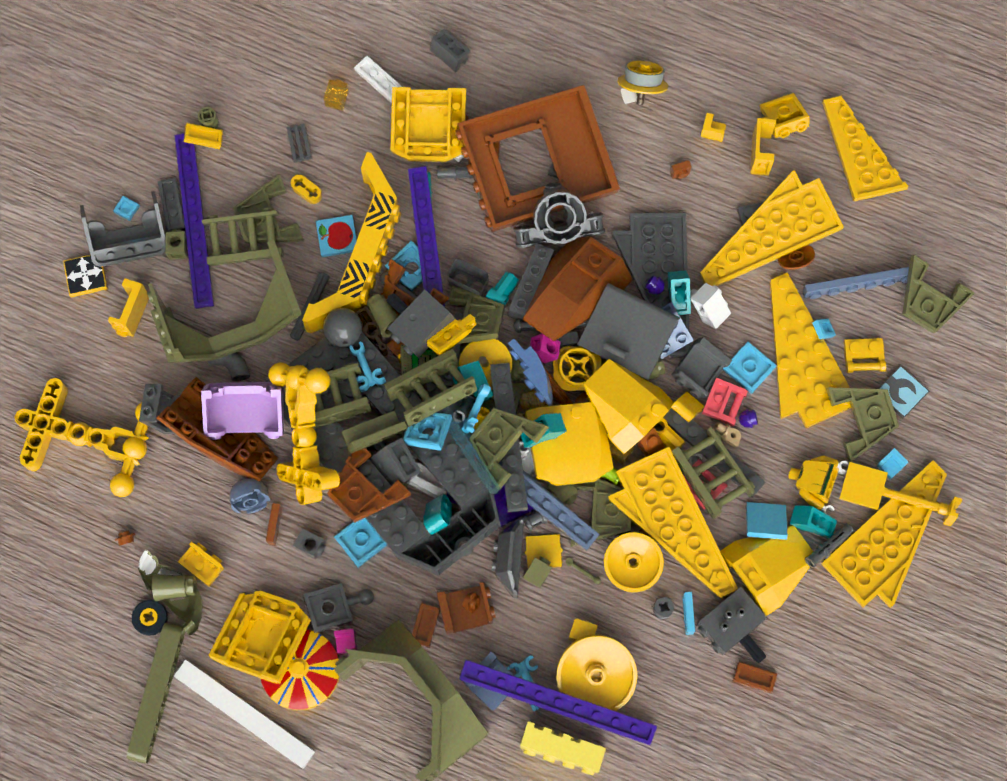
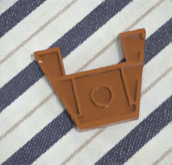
M390 259L388 264L390 267L388 275L384 279L385 286L381 295L387 299L389 294L394 293L409 306L415 298L397 286L406 268ZM433 288L430 292V295L441 305L449 299L448 296L436 288Z
M366 448L348 456L344 468L338 474L340 479L339 486L331 488L327 492L328 497L354 523L411 495L410 491L399 480L382 494L357 469L372 456Z

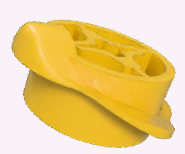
M566 346L559 349L558 359L553 361L554 380L565 391H585L582 385L584 382L576 383L570 380L573 377H579L586 381L590 377L585 369L586 363L590 361L593 374L601 367V357L581 346ZM579 354L584 357L581 360H576L569 356ZM563 360L567 362L566 365L570 369L566 376L562 370ZM579 365L581 367L580 371L573 370L575 366L577 367Z

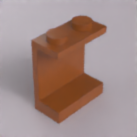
M481 582L480 586L445 594V591L437 593L446 635L493 624L492 618L496 616L494 607H489L488 599L491 598L489 587H485L484 582ZM476 592V595H479L480 604L473 613H470V610L467 611L463 608V601L468 593Z

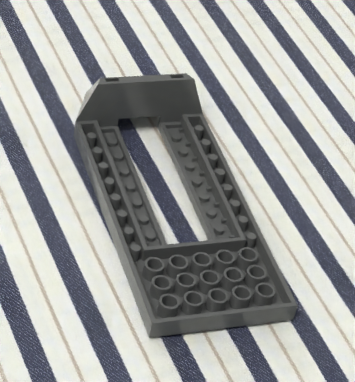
M362 332L358 341L352 346L354 350H359V342L363 343L365 347L364 355L371 372L373 373L375 369L381 368L382 374L378 375L377 378L384 377L386 380L384 384L399 377L400 375ZM326 337L288 364L289 366L303 365L309 371L314 368H322L328 372L342 368L349 363H358L362 374L357 375L356 378L365 376L357 357L352 355L350 346L337 347L331 344ZM349 379L337 381L342 402L348 403L353 401L354 398ZM361 382L358 386H363L365 383ZM375 384L370 386L365 392L360 391L361 397H367L381 415L395 411L399 422L405 421L406 423L403 414L406 409L398 398L390 401L384 384ZM329 386L326 391L320 393L324 409L334 407L335 405L331 387ZM284 390V420L291 427L288 405L285 402L286 392ZM413 390L405 394L413 407L422 403V400ZM338 422L315 428L317 439L313 445H317L319 463L323 467L336 470L339 474L344 468L348 456H351L341 434L344 429ZM427 428L422 434L431 436L434 434V429ZM406 430L403 433L399 434V436L402 439L405 435ZM449 432L446 435L441 450L409 446V448L416 453L420 461L460 506L461 510L451 517L450 525L431 535L404 500L365 518L399 560L437 576L461 557L470 555L476 545L501 526L490 479ZM369 459L357 468L382 494L391 487L389 482Z

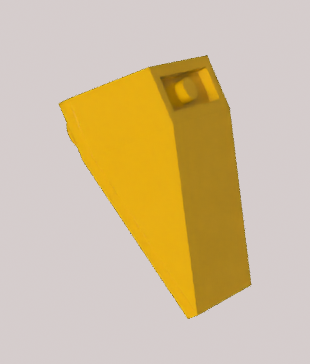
M792 525L787 527L786 540L747 537L732 542L720 550L728 567L734 568L755 598L753 601L768 616L782 606L810 568L805 559L813 553V550L797 528Z

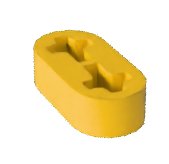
M303 175L292 177L291 186L295 193L311 204H317L321 201L322 193L318 186ZM302 181V184L305 188L301 187L300 185L296 187V182L300 183ZM308 191H310V192H312V193H315V192H316L317 197H315V196H312V197H311V196H310V193H309Z

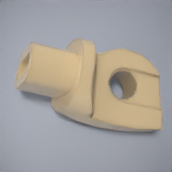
M720 422L713 426V430H717L720 433L724 442L733 447L739 446L741 439L739 430L730 428L729 424L723 425Z

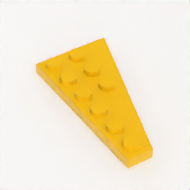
M842 96L824 99L822 104L853 201L907 190L909 186L901 180L897 170L893 169L887 161L886 155L874 139L867 134L862 123H859L855 118L854 112Z

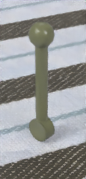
M572 558L566 559L567 566H573L591 578L595 584L601 583L599 577L593 576L575 564Z

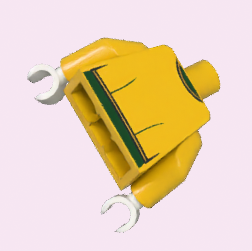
M822 455L812 458L810 461L805 460L801 470L791 468L789 479L797 481L796 487L799 490V495L810 506L827 514L826 509L834 511V507L831 505L825 506L824 503H828L837 474L843 475L847 472V470L842 469L841 465L847 467L849 464L847 461L839 463L836 459Z

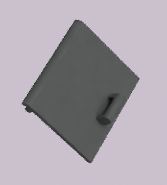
M608 283L577 345L607 360L611 359L649 380L674 328L678 325L680 317Z

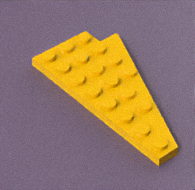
M795 170L792 171L700 272L704 284L719 286L842 230L844 226L821 180L818 178L802 185Z
M788 272L771 279L770 293L780 418L783 419L797 412L807 429L851 409L850 401L831 406L826 390L828 387H850L824 339H819L812 324L814 320Z
M670 447L616 471L623 490L608 496L609 501L719 598L738 590Z
M933 460L899 492L936 502L947 473ZM891 498L824 560L821 565L862 607L866 606L878 595L891 608L895 604L932 510Z

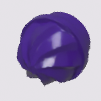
M653 275L646 283L645 288L648 289L649 293L660 294L664 291V282L661 277Z
M746 409L740 414L739 422L742 426L753 428V425L758 424L755 410L749 411V409Z

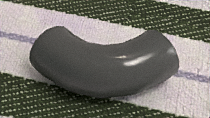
M237 352L217 360L208 361L209 366L222 365L226 367L230 372L232 381H243L250 377L245 359Z

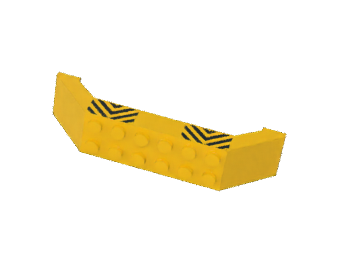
M367 152L361 172L363 182L369 185L374 195L337 293L315 304L309 303L302 319L307 333H314L323 329L325 318L334 309L349 308L356 312L367 306V301L370 299V296H368L370 289L373 290L376 284V279L374 278L376 273H379L382 268V257L386 256L389 246L387 243L394 236L395 229L393 227L395 222L398 223L400 220L401 212H399L400 205H398L397 197L370 152Z

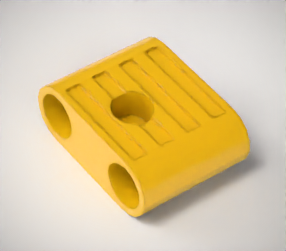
M687 391L674 402L671 408L689 423L705 406Z

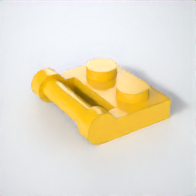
M883 338L844 340L847 373L866 370L886 372ZM858 359H877L878 362H877V363H853L852 360H858Z

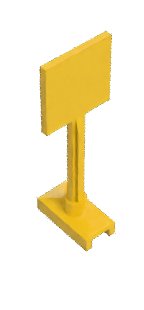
M849 462L839 499L878 510L881 497L885 496L937 511L938 514L944 515L943 524L951 526L958 518L956 509L961 504L962 498L954 497L949 504L937 503L885 488L887 472Z

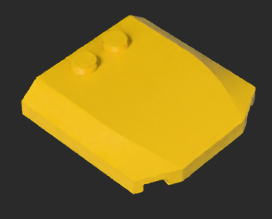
M392 87L390 149L392 153L408 161L447 162L462 155L461 147L463 146L461 140H457L455 130H457L458 123L466 121V88L411 90V87Z
M591 402L537 407L525 412V419L534 421L543 414L561 413L567 432L555 439L547 440L531 447L536 479L551 482L550 484L556 486L595 482L613 469L607 431L599 419L600 416L595 406L593 407Z
M255 591L254 594L247 595L240 593L209 653V657L236 670L272 683H281L311 620L296 602L263 591Z

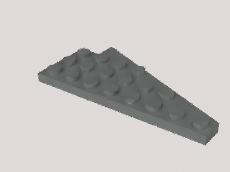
M630 213V231H613V238L642 299L662 308L670 303L667 272L686 270L688 273L686 213ZM653 275L661 277L664 282V291L660 294L649 293L648 289L645 288L646 283ZM689 314L679 315L690 333ZM690 343L670 354V357L683 358L690 348Z

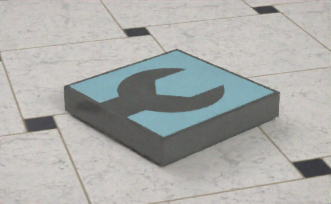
M902 366L878 388L888 389L894 411L902 419L930 392Z

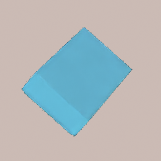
M685 592L682 596L685 634L693 635L695 633L692 592Z

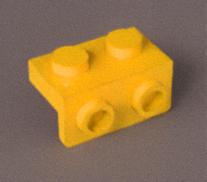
M191 541L189 544L190 548L180 558L178 563L210 587L224 570V567L221 565L222 560L214 554L212 556L207 554V549L199 542L194 544Z

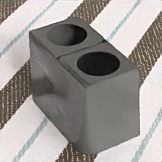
M457 259L452 263L448 271V284L483 296L489 284V276L486 271ZM458 274H463L466 276L467 282L464 285L455 281L454 277ZM480 282L483 284L480 293L470 288L472 283Z

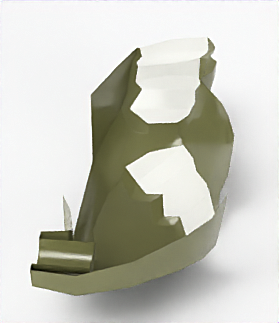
M145 550L140 558L138 570L147 590L152 591L154 574L182 575V572L175 568L160 565L158 558L151 555L149 551ZM197 591L196 595H189L184 599L162 600L179 619L185 621L182 629L189 636L198 630L203 609L202 597L199 591Z

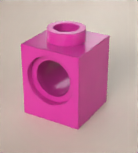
M544 334L531 338L530 346L536 352L541 362L546 364L558 359L560 341H552Z

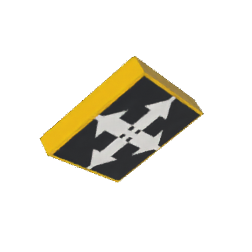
M91 255L63 261L70 297L108 289L104 266H96L92 262Z

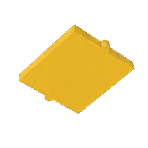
M560 534L526 536L525 555H527L528 568L534 558L539 559L540 557L550 561V567H562L561 553L563 549L560 545Z

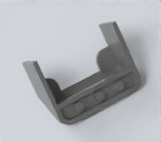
M155 191L151 192L155 208L146 210L142 214L143 225L108 232L105 231L102 222L97 220L87 221L84 205H80L81 218L91 259L96 266L103 267L165 253L166 239Z

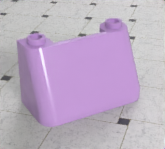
M217 382L206 384L202 389L203 433L209 439H221V436L225 435V433L264 432V435H267L270 439L283 436V387H277L271 382Z

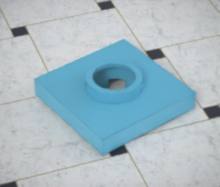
M411 240L392 260L403 267L410 262L418 265L419 269L414 274H409V272L405 271L399 280L406 288L413 292L423 281L418 246ZM388 262V263L385 265V268L389 271V267H390V266H388V264H389V262Z
M436 412L419 423L408 427L403 437L405 444L441 450L453 419L452 415ZM427 428L434 429V434L431 436L422 434V432Z

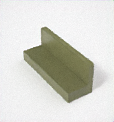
M395 411L343 430L341 434L351 454L399 435L408 427L405 421L400 423Z

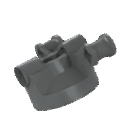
M559 182L545 185V189H543L544 196L538 200L534 208L533 221L535 225H521L513 228V231L516 232L517 248L534 246L536 243L545 244L552 242L554 244H565L576 238L599 235L606 232V229L603 228V213L598 212L587 215L582 201L575 194L567 191ZM562 205L565 209L563 216L565 221L553 222L550 217L552 208Z

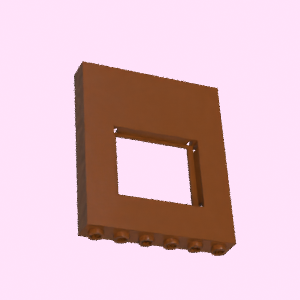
M584 85L457 124V130H455L456 138L458 141L461 140L463 158L467 157L469 163L467 165L468 173L470 176L473 175L475 181L472 183L474 191L479 193L480 200H478L481 210L485 211L486 217H484L487 228H491L492 232L533 220L534 208L538 200L544 196L543 189H545V186L514 196L510 195L493 145L494 142L541 128L559 183L567 191L575 194L583 204L616 194L620 190ZM558 205L552 208L550 214L565 209L562 205Z

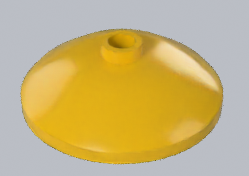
M630 532L618 536L610 543L605 552V572L609 580L616 587L624 591L640 592L652 587L658 581L663 571L664 561L660 547L652 538L642 533ZM631 558L636 559L635 565H630L629 560Z

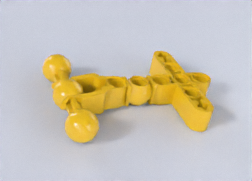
M278 362L271 366L268 377L273 385L277 387L286 386L285 402L288 405L291 428H294L291 437L295 446H293V461L278 464L277 475L281 481L295 484L296 497L300 505L320 502L322 500V490L336 488L340 484L339 475L336 470L320 466L317 445H313L317 439L316 431L313 428L315 426V404L317 402L315 393H322L328 389L331 381L330 375L322 368H314L309 371L303 365L289 366L284 362Z
M58 378L48 380L37 410L20 409L15 414V422L24 430L29 431L20 454V463L30 471L40 469L52 437L67 440L76 446H93L98 450L104 451L110 459L124 462L121 472L114 475L110 480V489L118 497L130 495L134 490L135 484L131 477L135 465H140L138 460L147 453L145 441L149 439L146 436L148 426L139 422L142 402L135 408V416L138 423L134 433L119 427L104 430L93 428L84 422H67L59 418L68 394V388ZM54 403L53 408L47 410L48 405ZM29 416V420L23 423V419ZM44 421H48L47 425L41 428V424ZM66 426L65 430L59 433L60 427ZM79 431H84L81 437H76ZM102 435V439L99 442H95V438ZM118 437L128 438L123 443V454L114 452L111 449ZM41 439L40 444L34 446L35 441Z

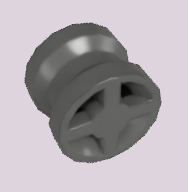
M666 597L659 598L653 607L655 616L660 619L669 618L674 611L672 600Z

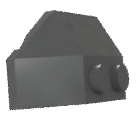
M519 517L499 534L498 540L494 541V552H497V559H493L492 571H496V578L513 598H518L524 517Z

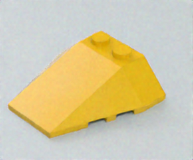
M608 359L582 384L593 407L595 406L600 416L601 423L604 424L608 432L609 440L622 454L640 441L669 412L674 404L672 399L660 387L611 359Z

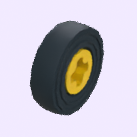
M145 600L139 603L132 613L134 628L140 634L146 636L160 633L163 625L168 621V613L165 607L155 600ZM151 613H153L152 616L154 617V620H149L148 623H146L147 619L145 618V615H150Z

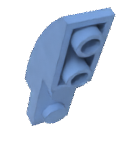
M512 339L508 342L511 348L509 352L515 361L518 359L521 361L520 366L524 370L523 373L526 377V380H524L525 384L530 390L535 389V395L541 403L545 401L548 406H551L553 399L552 388L541 360L531 346L524 350L515 339Z

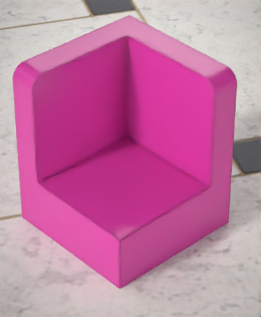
M354 629L334 631L337 654L347 653L345 649L357 650L356 632Z

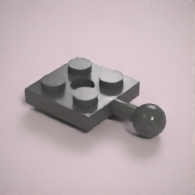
M342 583L303 594L314 633L353 622L349 606L358 603L369 605L374 600V594L369 589H363L359 595L346 599ZM324 604H332L334 610L331 613H325L322 609Z

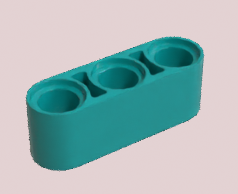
M444 493L426 503L423 523L431 535L450 525L452 504Z

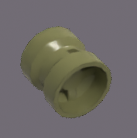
M204 107L198 112L201 126L214 129L218 127L219 120L212 108Z

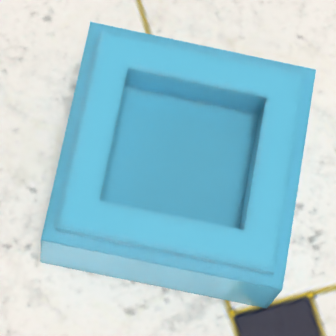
M122 196L113 211L117 215L131 221L140 205Z
M818 319L812 322L820 340L836 336L829 319Z

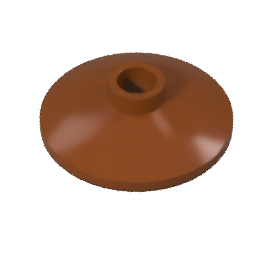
M807 245L777 260L779 265L785 269H800L808 266L814 260L815 251L813 247Z

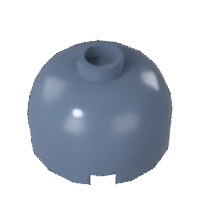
M242 478L232 486L230 491L231 508L237 513H241L240 510L247 511V514L255 513L264 509L267 506V501L270 502L265 484L253 478Z

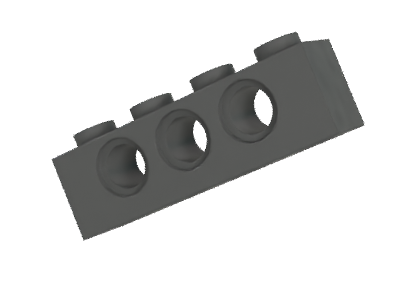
M536 243L509 307L510 318L521 319V322H525L523 317L551 259L554 257V249Z

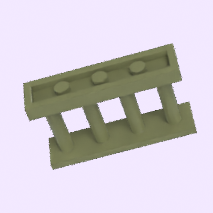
M264 208L262 212L219 218L218 215L206 216L207 219H203L202 224L210 226L213 249L211 256L206 257L207 265L216 266L272 258L268 246L264 250H260V247L257 246L254 219L265 218L268 241L274 240L276 243L273 217L279 216V212L273 208ZM247 220L250 243L249 252H241L239 250L236 230L237 221ZM228 223L232 250L230 254L223 255L220 252L217 224ZM276 245L280 257H284V249Z
M453 349L384 384L390 401L398 398L406 409L403 414L408 427L419 423L421 420L477 391L474 377L471 376L465 380L456 368L459 366ZM448 371L458 382V384L449 389L439 377ZM433 380L441 392L432 398L422 386ZM414 389L424 401L413 407L405 395Z
M349 363L342 368L327 372L331 379L330 387L335 405L334 407L324 409L320 393H315L317 402L315 404V426L313 428H319L372 411L367 397H361L356 379L357 375L362 374L358 363ZM348 378L354 400L343 403L337 381Z
M710 427L706 432L708 435L706 439L686 451H681L677 447L672 450V454L681 472L714 520L721 515L722 506L745 492L749 498L753 496L755 486L749 478L746 479L721 442L722 437L720 433ZM714 444L719 453L699 466L692 467L689 463V458L709 445ZM724 460L730 469L712 481L703 483L699 478L700 474ZM735 476L741 486L718 500L713 499L710 495L711 490Z

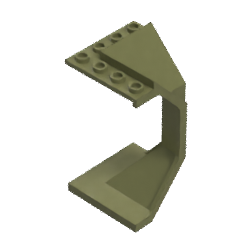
M274 240L268 241L267 244L275 263L276 271L256 320L213 337L207 338L176 321L171 307L166 308L153 284H148L150 291L147 294L155 308L151 310V314L168 363L217 360L266 342L302 315Z
M399 619L359 651L345 649L350 656L347 658L343 656L335 663L336 667L333 669L343 681L368 662L398 664L432 705L431 761L428 766L416 774L420 781H433L489 735L458 691Z

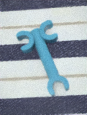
M360 341V349L354 350L351 345L350 351L352 355L357 357L365 375L356 378L358 384L361 382L365 383L359 387L361 392H365L370 386L375 384L382 385L386 380L384 377L377 378L378 375L382 374L381 368L375 369L373 373L371 372L364 355L365 347Z
M486 384L480 385L477 393L478 396L468 418H465V422L459 431L465 434L474 432V425L479 421L476 417L484 399L490 392V386Z
M528 656L519 664H510L507 669L514 668L516 670V675L514 676L520 677L522 675L524 680L533 682L529 672L535 671L538 665L531 667L529 661L534 657ZM531 704L533 711L539 709V707Z

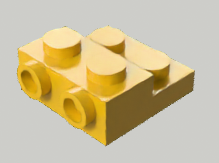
M794 93L760 104V110L764 117L776 120L772 133L775 138H786L792 132H803L809 127V115Z

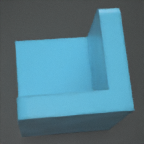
M894 448L879 462L877 467L881 471L887 472V478L891 480L905 467L908 461Z

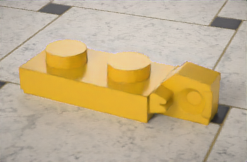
M469 314L463 320H453L427 340V346L437 355L447 352L469 335L476 326L475 317Z

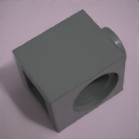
M303 528L293 545L296 550L315 560L318 556H322L326 548L323 538ZM309 541L316 542V546L313 549L306 548V544Z

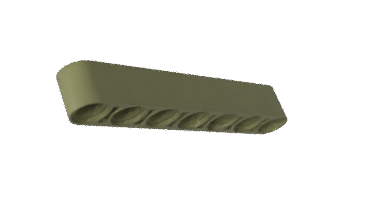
M169 623L163 625L127 751L128 760L148 764L185 636V630L182 629V626Z

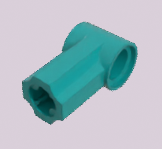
M505 272L497 285L489 290L485 298L505 306L510 294L519 283V279L512 273Z

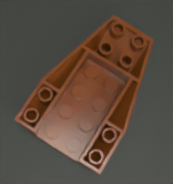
M592 237L576 238L566 243L551 259L523 320L552 341H555L591 318L608 283L624 290L632 281V277L623 259Z
M195 377L170 407L167 406L156 419L217 464L241 476L260 481L278 460V457L255 432L225 433V435L221 436V439L211 440L203 433L201 391L206 384Z

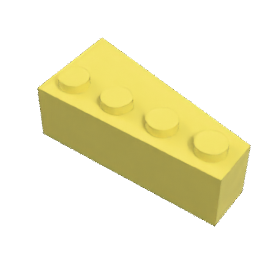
M531 722L527 723L520 749L524 750V754L535 757V754L543 756V760L552 763L558 760L563 762L562 766L574 769L576 766L582 768L583 773L592 776L594 772L599 773L606 748L584 740H574V737L566 734H555V731L546 727L536 728L534 727L535 724Z

